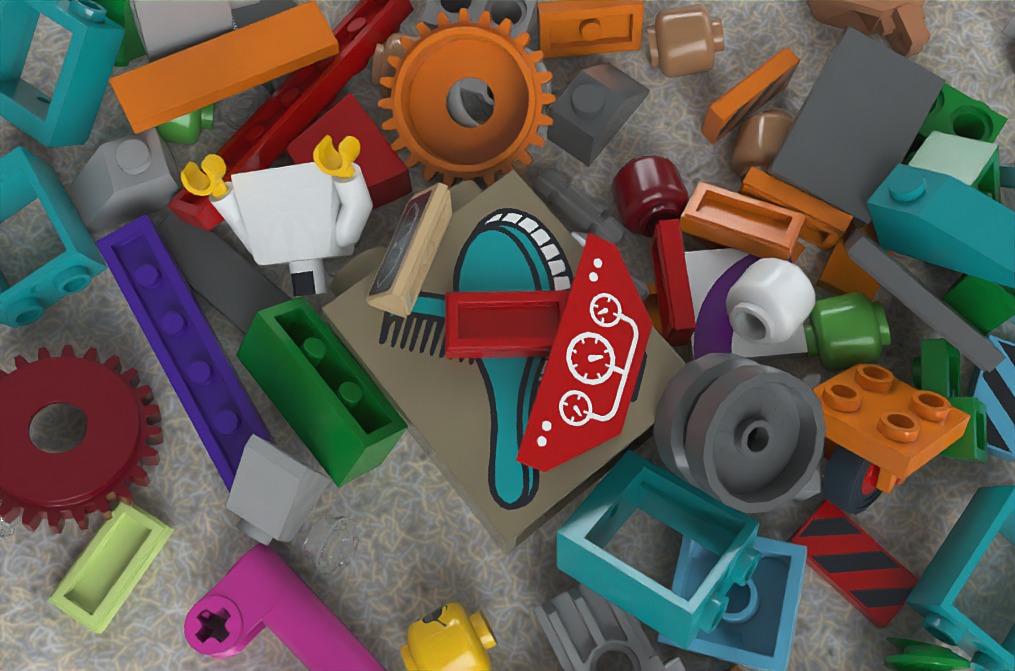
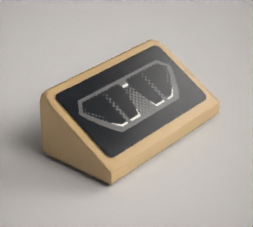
M437 183L415 194L408 201L366 297V302L370 306L404 318L411 314L452 217L451 196L448 185Z

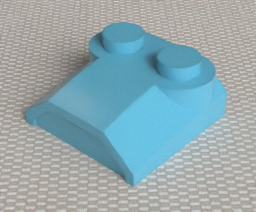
M682 534L671 591L689 601L721 556ZM756 536L754 549L761 552V557L752 576L744 586L733 583L725 595L729 598V602L718 625L710 634L701 629L687 648V651L744 665L757 671H787L803 589L807 546ZM659 633L658 643L686 650Z

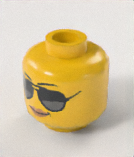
M452 601L411 623L407 630V643L401 646L400 650L408 671H490L491 656L488 649L497 645L498 642L481 610L470 615L462 604Z

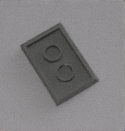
M848 26L840 35L765 173L853 216L851 222L857 226L864 227L868 225L871 215L866 202L899 163H902L946 80Z
M858 226L843 240V245L849 258L983 372L988 371L990 373L1006 358L981 330Z

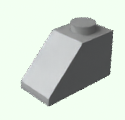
M154 127L139 134H132L100 145L68 188L73 205L89 234L137 219L145 214L149 215L167 209V204L184 186L174 155Z
M252 434L245 445L225 507L242 517L236 527L258 542L269 545L273 538L278 541L292 542L330 483L331 478L283 448Z

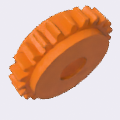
M460 8L458 23L451 24L447 15L444 12L437 13L439 28L431 30L420 21L417 23V29L421 36L420 39L414 42L402 36L399 40L402 47L407 51L404 57L401 59L397 56H388L387 61L397 70L394 77L380 78L379 83L392 90L391 98L379 100L378 107L392 110L393 118L386 120L381 125L383 130H397L400 136L391 145L393 151L407 148L411 152L404 164L405 166L414 168L420 163L426 165L423 173L424 180L432 181L438 173L444 174L443 184L448 185V189L455 185L457 178H463V182L472 180L477 184V177L483 176L484 182L490 187L497 182L495 172L502 170L504 175H506L513 169L515 170L512 163L517 159L527 165L534 161L527 151L530 144L545 146L546 141L537 134L540 125L553 126L554 119L542 113L544 105L556 103V96L543 93L542 85L552 81L553 76L551 72H537L536 66L541 63L545 56L541 50L530 54L526 53L525 49L531 40L530 35L526 31L515 39L510 37L513 27L511 20L505 18L496 29L492 27V14L489 11L483 10L478 23L472 22L469 11L466 8ZM465 78L482 80L490 87L494 95L492 115L482 125L472 128L457 124L447 110V96L450 89L455 83Z

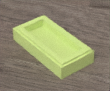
M121 501L117 502L112 509L113 518L108 521L104 520L47 599V601L94 633H103L175 530L134 502L130 506Z

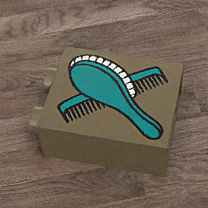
M514 169L484 191L472 180L461 182L449 189L452 217L411 314L407 315L406 318L370 306L366 302L368 292L387 251L383 246L373 247L360 253L337 273L331 284V290L337 298L322 308L335 336L409 426L407 428L409 433L506 555L607 474L628 450L635 451L654 435L657 405L668 382L686 365L682 358L652 326L620 435L547 472L516 461L549 357L446 359L445 292L555 291L571 289L583 247Z

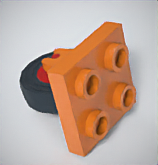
M861 361L812 389L821 402L826 425L825 437L827 439L823 458L827 459L829 463L822 483L824 498L838 508L855 515L865 511L877 500L882 492L889 494L894 485H902L909 475L964 435L971 415L951 406L950 402L940 394L916 389L894 378L891 371L876 364Z

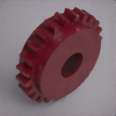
M72 345L64 346L61 357H51L46 347L39 348L38 360L28 363L21 355L14 357L16 370L7 374L0 369V518L10 524L22 513V524L31 532H35L42 519H47L49 527L54 534L62 533L65 519L74 518L81 530L88 529V514L98 511L107 521L113 518L109 504L118 499L130 506L134 502L128 489L132 483L145 487L150 483L147 472L142 468L143 465L154 466L159 465L160 462L158 451L149 446L157 445L164 441L162 428L154 426L162 418L159 406L149 405L154 400L151 387L149 385L138 387L141 381L135 368H131L121 374L122 365L119 357L116 355L111 356L104 364L100 363L97 348L90 347L83 358L76 357ZM57 403L76 406L87 418L86 434L76 447L62 453H48L40 450L32 443L29 429L33 418L40 410Z

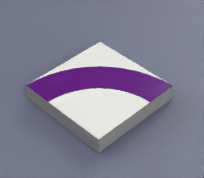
M734 248L684 252L696 322V330L687 343L690 362L709 353H733L752 361L802 357L808 352L803 324L792 338L779 345L750 343L741 338L730 324L725 301L728 293L749 266L762 259L761 257Z

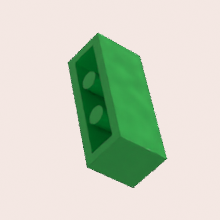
M304 296L257 311L236 356L336 486L339 488L380 466L409 427Z

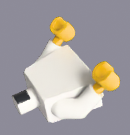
M326 135L313 152L315 162L231 175L232 182H224L222 180L226 173V165L224 160L215 154H208L201 162V167L207 175L202 173L193 161H190L181 172L183 186L194 195H209L208 200L229 224L250 254L253 255L255 262L259 266L289 264L293 297L328 293L323 259L352 256L355 250V243L359 241L373 208L360 166L353 163L360 153V143L353 136H346L338 147L339 153L333 147L332 138Z

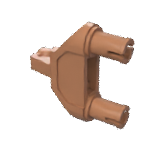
M808 0L810 10L822 24L844 30L850 26L868 37L878 33L881 37L884 36L896 53L905 58L919 54L931 37L923 20L926 17L922 6L926 0Z

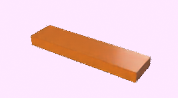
M312 0L108 80L136 135L339 53V45L315 0Z

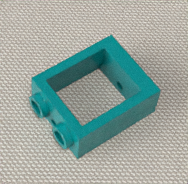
M0 0V116L48 148L84 145L91 134L126 29L106 17L107 10L92 0ZM40 13L73 33L52 99L21 79Z
M21 146L0 158V223L39 198L66 251L11 288L0 268V323L15 329L19 326L34 323L44 315L47 308L67 295L82 291L91 283L92 278L108 268L53 166Z
M628 450L558 529L557 568L687 650L701 629L710 634L718 625L729 602V598L725 595L733 583L744 586L756 569L761 552L754 549V544L760 522L741 511L721 503L703 490L690 485L674 474ZM637 508L721 556L689 601H686L603 550Z
M1015 485L978 488L905 600V603L924 618L921 625L928 633L945 644L958 646L971 657L970 667L974 671H1015V623L1003 643L999 645L952 605L998 532L1015 546Z

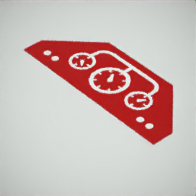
M588 233L516 458L517 462L543 472H547L621 434L653 325L616 244L592 233Z

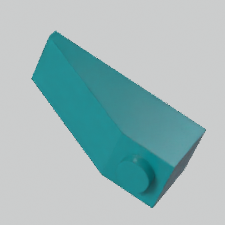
M900 163L866 202L879 244L884 249L1015 288V211L951 175Z

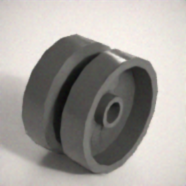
M709 353L687 363L668 382L656 408L654 437L659 456L675 476L703 490L721 503L743 513L769 512L791 501L810 481L822 456L826 432L821 402L808 383L785 371L767 365H760L733 353Z

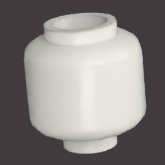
M762 258L749 266L731 287L725 300L727 314L733 330L750 343L779 345L792 338L810 315L816 303L815 290L802 269L795 264L778 258Z

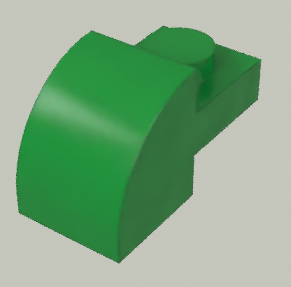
M945 338L922 339L921 356L914 357L912 364L914 387L919 390L940 394L950 402L951 406L971 415L964 435L939 454L959 462L988 464L986 405L974 397H961L960 351Z

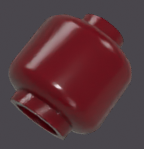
M639 156L631 159L618 171L611 184L613 200L624 227L631 233L652 238L655 226L659 220L679 219L680 222L681 215L689 202L688 192L677 167L668 158L661 156Z

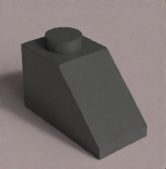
M610 63L581 70L558 97L556 103H553L549 108V117L554 119L553 126H548L547 139L589 167L649 95L650 90Z

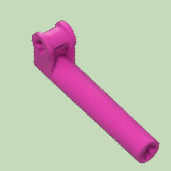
M262 543L257 544L245 553L231 567L226 576L201 600L193 605L187 613L184 623L185 638L190 647L201 654L225 659L235 656L267 626L309 671H387L270 545ZM215 615L224 619L229 618L225 623V628L230 634L224 641L213 637L209 638L214 631L209 621Z

